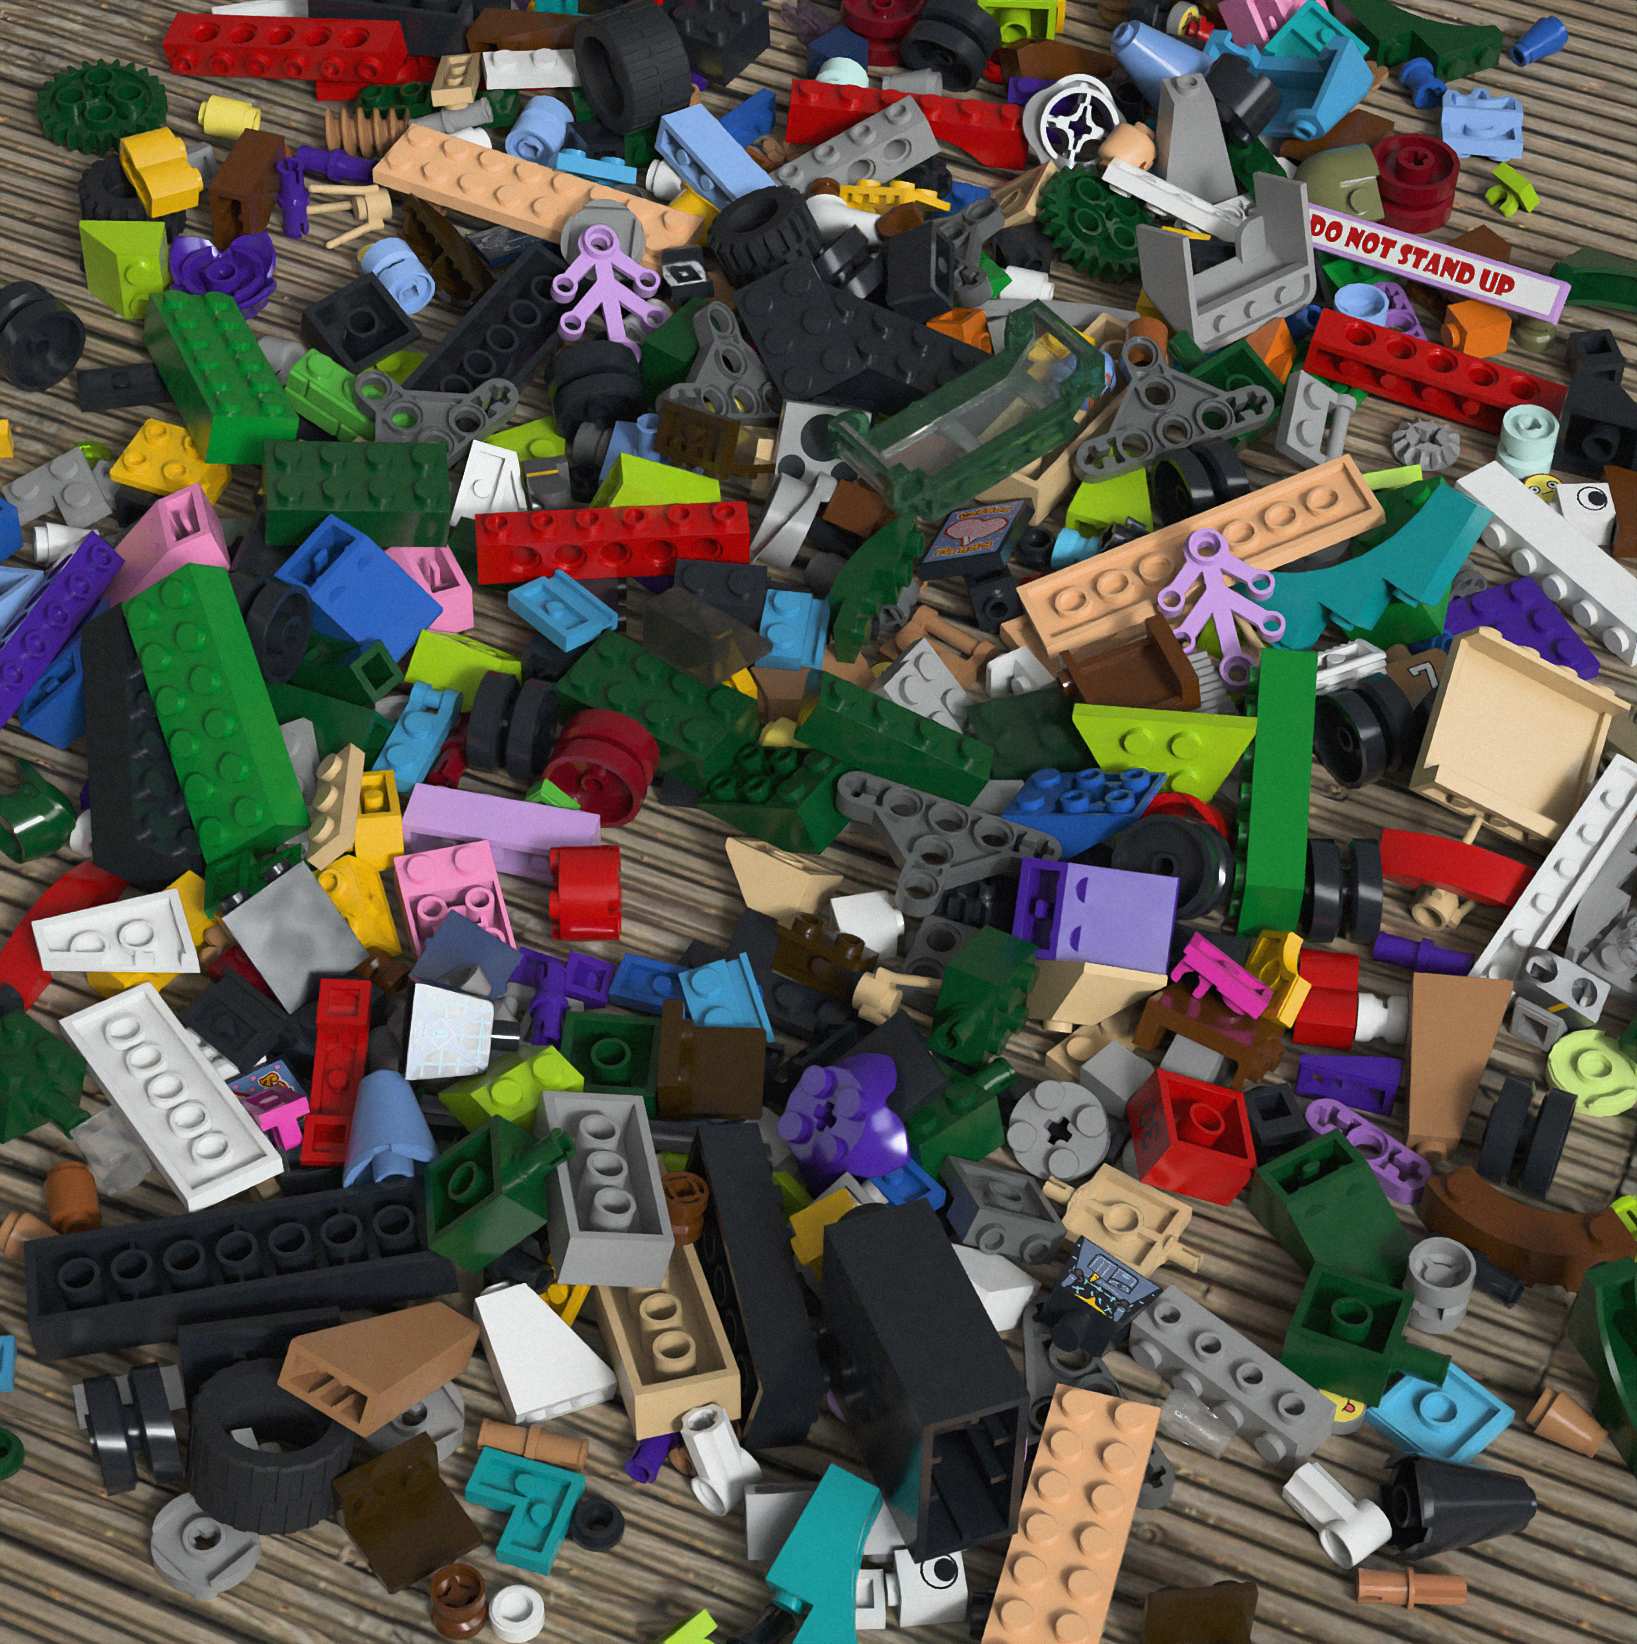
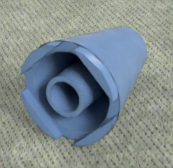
M1138 20L1121 23L1111 36V52L1157 116L1162 78L1202 73L1203 75L1215 61L1212 56Z
M389 1069L374 1071L363 1078L358 1086L342 1175L343 1187L423 1175L424 1167L441 1154L411 1085L399 1072Z

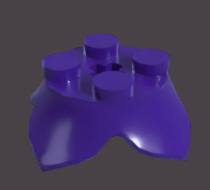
M267 231L242 235L234 239L225 251L218 250L210 241L199 237L175 236L173 239L168 261L170 273L175 284H172L169 290H179L186 294L206 295V293L213 291L225 293L234 298L245 320L255 316L261 309L267 306L268 296L277 287L276 280L272 278L276 266V252Z
M860 1053L827 1067L810 1066L804 1071L800 1082L790 1094L785 1112L778 1122V1134L781 1139L787 1141L790 1150L795 1156L800 1173L808 1186L817 1195L820 1196L847 1171L851 1175L875 1178L885 1176L910 1162L907 1131L901 1118L886 1104V1098L895 1090L897 1080L893 1057L879 1053Z

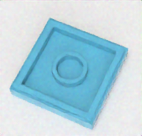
M1450 1362L1442 1388L1403 1375L1383 1394L1379 1408L1370 1406L1366 1409L1364 1421L1403 1451L1410 1450L1468 1464L1513 1422L1516 1411Z

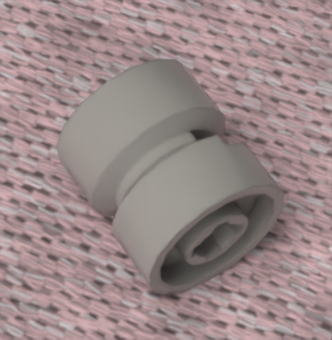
M1433 1237L1425 1239L1414 1246L1408 1259L1402 1290L1416 1295L1408 1322L1415 1329L1429 1334H1443L1453 1331L1462 1324L1466 1316L1470 1293L1476 1275V1261L1471 1251L1463 1244L1450 1238Z

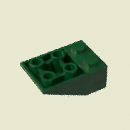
M750 745L737 755V760L723 775L712 781L709 790L696 804L699 809L785 852L820 855L852 820V818L841 814L836 808L835 798L838 781L844 774L861 771V769L817 749L794 748L792 746ZM856 792L853 797L859 798L861 793Z
M1338 1128L1255 1169L1249 1208L1308 1277L1314 1263L1318 1262L1391 1287L1405 1280L1408 1259L1414 1247L1370 1165Z

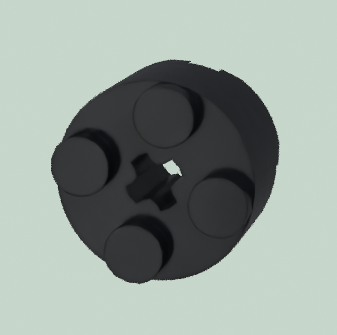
M1222 53L1203 74V77L1215 99L1223 136L1232 140L1239 147L1248 149L1277 114L1283 99L1275 85L1263 73L1256 78L1247 71L1251 65L1249 62L1234 54Z

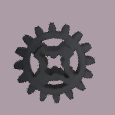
M997 874L944 890L940 902L934 911L936 913H947L946 919L963 923V925L982 929L985 925L993 928L1008 929V924L1014 925L1019 880Z

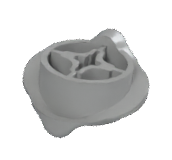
M1085 74L1066 76L1049 88L1039 91L1027 102L1022 114L1024 135L1028 143L1035 150L1040 163L1043 164L1051 160L1060 171L1066 165L1072 169L1076 163H1080L1084 170L1090 164H1093L1098 174L1103 170L1099 166L1101 159L1098 153L1087 162H1075L1076 153L1080 152L1081 146L1085 141L1103 143L1119 123H1127L1125 117L1114 103L1108 88L1100 80ZM1065 96L1078 97L1077 104L1072 107L1067 117L1049 114L1052 107ZM1090 102L1095 104L1102 113L1106 131H1104V128L1095 125L1092 121V106H1090ZM1079 120L1078 127L1084 129V134L1073 138L1074 131L1068 129V125ZM1046 127H1049L1048 130H1052L1060 136L1062 142L1060 152L1063 153L1062 156L1058 155L1051 147L1047 138Z
M819 471L811 485L783 472L779 475L750 535V565H754L758 558L787 571L806 537L820 501L830 502L838 484L834 477Z

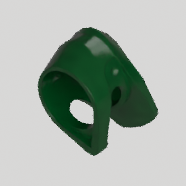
M21 757L14 760L20 782L17 786V791L7 795L0 794V816L9 824L16 837H13L0 822V850L17 864L50 856L62 847L70 844L71 832L75 829L77 821L76 811L66 794L50 782L44 780L39 772Z

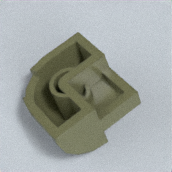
M1366 143L1320 151L1308 156L1297 167L1293 180L1306 182L1309 203L1370 222L1381 221L1385 218L1376 180L1380 173L1372 150Z

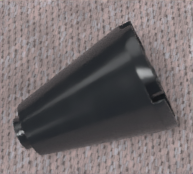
M1410 1450L1393 1452L1383 1469H1392L1389 1484H1379L1378 1507L1390 1522L1392 1537L1386 1544L1397 1545L1400 1553L1394 1556L1398 1560L1416 1561L1524 1530L1536 1513L1537 1500L1535 1492L1528 1486L1525 1479L1518 1475Z

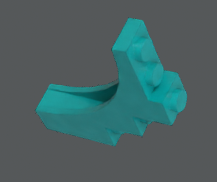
M1440 483L1422 509L1394 536L1362 556L1325 569L1301 573L1270 572L1275 578V587L1272 596L1265 601L1252 599L1247 593V584L1243 582L1228 588L1232 590L1234 588L1244 595L1245 598L1265 610L1277 611L1284 616L1286 627L1283 637L1276 642L1267 643L1276 649L1310 652L1330 619L1349 631H1352L1355 626L1372 631L1393 595L1415 608L1419 602L1436 607L1494 512L1460 490ZM1257 580L1253 583V586L1258 590H1265L1269 587L1262 580ZM1273 621L1263 624L1264 628L1270 632L1279 629V625Z
M833 1463L827 1469L765 1578L770 1593L774 1594L772 1602L796 1617H801L804 1611L809 1613L792 1644H858L856 1633L857 1580L866 1541L881 1510L883 1500L878 1487Z

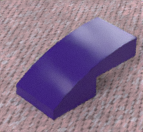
M522 946L520 947L519 952L524 956L520 961V965L516 967L510 976L509 982L535 988L536 968L543 964L546 978L547 962L558 963L567 972L565 997L584 1002V1009L605 1008L609 997L608 991L612 985L617 965L572 950L568 960L564 961Z

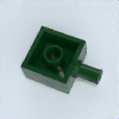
M694 296L643 341L644 390L648 407L656 411V398L661 392L675 384L685 383L700 350L693 319L698 310L710 303L697 296ZM735 307L732 312L737 320L742 337L748 332V329L741 315L738 316L739 311ZM710 315L712 325L717 331L721 332L718 321L714 316ZM722 355L725 366L733 373L730 361L726 356ZM706 396L703 397L704 403L710 401Z
M1186 329L1179 332L1167 343V351L1171 353L1187 372L1186 375L1225 392L1249 385H1258L1267 389L1273 396L1274 409L1264 426L1225 440L1230 443L1237 454L1279 426L1286 388L1244 338L1210 358L1204 354L1189 336ZM1248 400L1241 411L1234 413L1235 422L1240 412L1252 409L1258 415L1262 406L1260 404L1253 405ZM1209 411L1202 415L1204 425L1211 430H1220L1225 426L1223 417L1217 412Z
M985 925L946 964L928 1039V1044L932 1050L978 1070L993 1055L999 1057L1003 1053L1009 1038L1013 1034L1020 1035L1028 1020L1029 1008L1024 1007L1027 994L1032 992L1039 977L1040 967L1034 965L1039 946Z
M21 1009L0 1017V1143L3 1145L49 1122L63 1132L69 1140H76L87 1132L91 1125L89 1120L92 1119V1115L79 1106L87 1061Z
M566 1011L560 1054L584 1077L583 1093L643 1096L648 1119L658 1120L657 1078L662 1018Z
M933 1056L952 1085L904 1122L903 1125L907 1131L910 1157L940 1186L945 1182L939 1170L947 1155L978 1162L1005 1144L996 1095L1008 1087L1014 1086L1017 1079L1014 1078L1016 1073L1013 1067L1003 1057L995 1058L993 1062L968 1077Z
M496 1114L424 1167L428 1248L475 1274L492 1261L500 1258L506 1251L527 1236L538 1231L541 1226L548 1222L545 1175L576 1155V1147L572 1138L565 1131L561 1133L560 1128H554L540 1140Z
M1315 1262L1287 1330L1280 1363L1313 1387L1379 1408L1390 1375L1395 1377L1397 1372L1442 1388L1452 1355H1445L1407 1342L1408 1336H1405L1415 1294Z

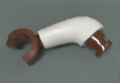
M818 178L810 185L811 196L806 201V204L825 241H829L832 238L835 240L856 223L869 238L868 246L886 248L889 245V238L924 224V217L913 201L898 205L885 215L848 207L847 203L840 198L839 182L833 178Z

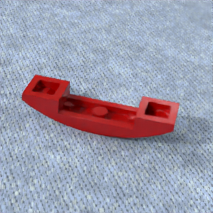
M1382 829L1379 835L1378 844L1381 852L1383 879L1413 889L1418 888L1421 884H1426L1506 910L1505 918H1507L1538 872L1500 854L1447 838L1395 829Z
M90 859L80 863L60 877L32 906L0 954V986L8 984L20 993L24 1000L25 1013L52 981L51 972L43 971L31 922L115 903L130 885V882L94 866L93 860Z
M321 978L316 1017L317 1041L309 1105L310 1113L306 1114L301 1165L344 1167L358 1086L361 1080L366 1077L372 993V983L370 980Z

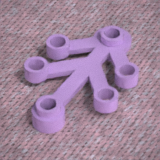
M593 225L585 229L579 236L577 249L580 255L564 274H559L554 278L550 288V294L555 301L569 303L575 297L578 282L594 267L596 283L572 311L562 315L557 328L558 333L564 340H578L583 334L585 322L601 304L608 341L620 342L631 348L639 363L641 351L634 341L626 338L620 305L641 319L640 326L646 334L651 335L668 320V315L661 307L652 306L642 298H650L656 294L660 285V277L654 270L643 268L622 253L617 235L610 227ZM592 245H600L604 251L597 250ZM612 267L633 280L634 292L614 279ZM640 280H649L653 286L646 287L641 284ZM566 285L571 291L562 292L557 286ZM648 317L657 318L661 324L654 325L650 323ZM565 323H574L578 330L568 329Z
M1202 528L1192 532L1186 538L1183 545V557L1186 563L1171 585L1159 592L1157 609L1159 613H1162L1167 618L1179 616L1184 610L1185 594L1202 574L1206 590L1180 628L1174 629L1173 633L1177 639L1183 638L1189 642L1190 645L1183 650L1186 655L1191 654L1195 649V638L1212 615L1223 657L1219 668V679L1222 680L1223 686L1226 687L1227 691L1243 693L1247 691L1250 665L1256 666V663L1251 656L1241 652L1232 613L1256 626L1259 637L1266 642H1276L1283 637L1286 621L1281 613L1267 611L1224 585L1221 571L1247 584L1246 590L1252 599L1265 601L1274 592L1275 578L1269 571L1257 570L1231 555L1228 542L1221 533L1211 528ZM1201 548H1209L1214 554L1211 557H1203L1197 551ZM1257 580H1262L1269 587L1265 590H1258L1253 586V583ZM1167 597H1173L1179 601V604L1175 607H1168L1163 603V600ZM1273 621L1279 625V629L1270 632L1264 628L1263 624ZM1238 671L1245 676V679L1241 682L1231 680L1228 675L1231 672Z

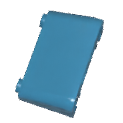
M1212 30L1203 50L1204 53L1212 56L1215 60L1222 53H1231L1243 58L1251 64L1247 69L1248 72L1256 78L1263 73L1278 89L1283 103L1277 114L1259 136L1299 138L1304 141L1320 139L1367 96L1374 80L1371 70L1351 37L1333 36L1328 48L1323 47L1318 59L1262 56L1255 44L1247 43L1244 49L1232 43L1230 40L1233 35L1230 30Z

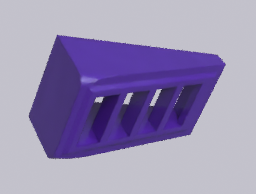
M1301 1054L1294 1093L1314 1099H1334L1347 1107L1391 1117L1404 1060L1391 1057ZM1313 1074L1323 1076L1322 1079H1312Z

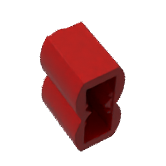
M1301 948L1297 971L1299 976L1312 986L1291 1027L1293 1028L1292 1044L1351 1050L1357 1013L1359 955Z

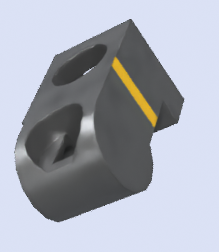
M565 455L521 461L525 497L530 511L572 509L569 469Z
M1527 947L1524 949L1512 979L1513 991L1526 1000L1539 1004L1554 1015L1562 1018L1570 1032L1597 1024L1611 988L1610 984L1570 960L1561 958L1555 953L1539 947ZM1592 997L1590 1004L1585 1007L1588 999Z

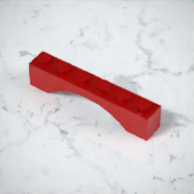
M792 79L785 142L819 146L911 94L927 118L934 137L958 146L971 154L984 166L1025 170L1029 143L1022 128V114L1025 107L1017 104L981 102L976 99L964 100L940 97L935 94L906 93L895 89L864 88L854 84L839 85L823 83L812 79Z

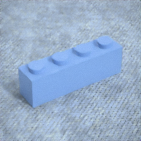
M697 104L661 117L654 146L655 149L698 195L709 201L720 211L751 191L776 185L768 174L761 169L744 148L735 141L702 104Z

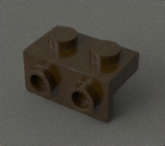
M798 912L777 921L774 932L782 937L771 968L816 991L852 1005L853 995L861 977L866 972H874L880 953L866 947L864 940L858 936L849 933H837L823 926V920L810 913Z

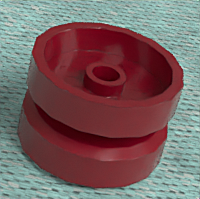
M841 0L840 25L869 41L868 65L891 67L905 64L900 52V45L911 24L915 23L916 16L925 0Z
M1418 133L1396 134L1380 141L1373 148L1372 153L1380 173L1376 180L1385 218L1376 223L1409 234H1423L1441 228L1450 219L1453 209L1455 188L1460 170V161L1457 153L1447 143L1433 136Z
M582 710L570 716L563 726L555 744V750L543 771L542 780L548 779L580 804L579 810L599 814L600 828L621 827L633 821L639 813L647 795V788L652 782L660 763V749L652 734L639 722L619 712L610 710Z

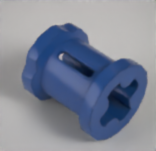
M1415 58L1402 67L1399 72V81L1404 88L1411 90L1413 93L1412 100L1416 107L1421 110L1433 109L1442 102V97L1447 91V87L1441 79L1434 77V69L1430 61L1426 58Z

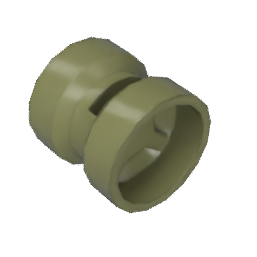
M1518 314L1519 320L1514 331V340L1518 346L1531 352H1543L1553 347L1557 336L1556 326Z

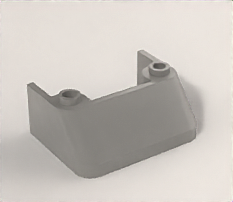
M1260 171L1254 173L1253 180L1257 214L1246 218L1239 225L1235 235L1236 256L1194 276L1189 236L1145 224L1135 226L1144 293L1177 334L1186 329L1189 336L1204 353H1211L1255 332L1272 320L1280 317L1285 318L1304 309L1311 303L1317 284L1306 182Z

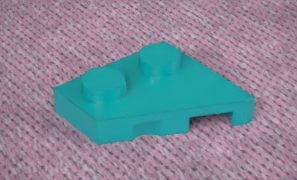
M1307 0L1269 41L1260 54L1262 56L1318 59L1323 47L1328 48L1333 36L1351 37L1362 57L1366 55L1370 48L1317 1Z

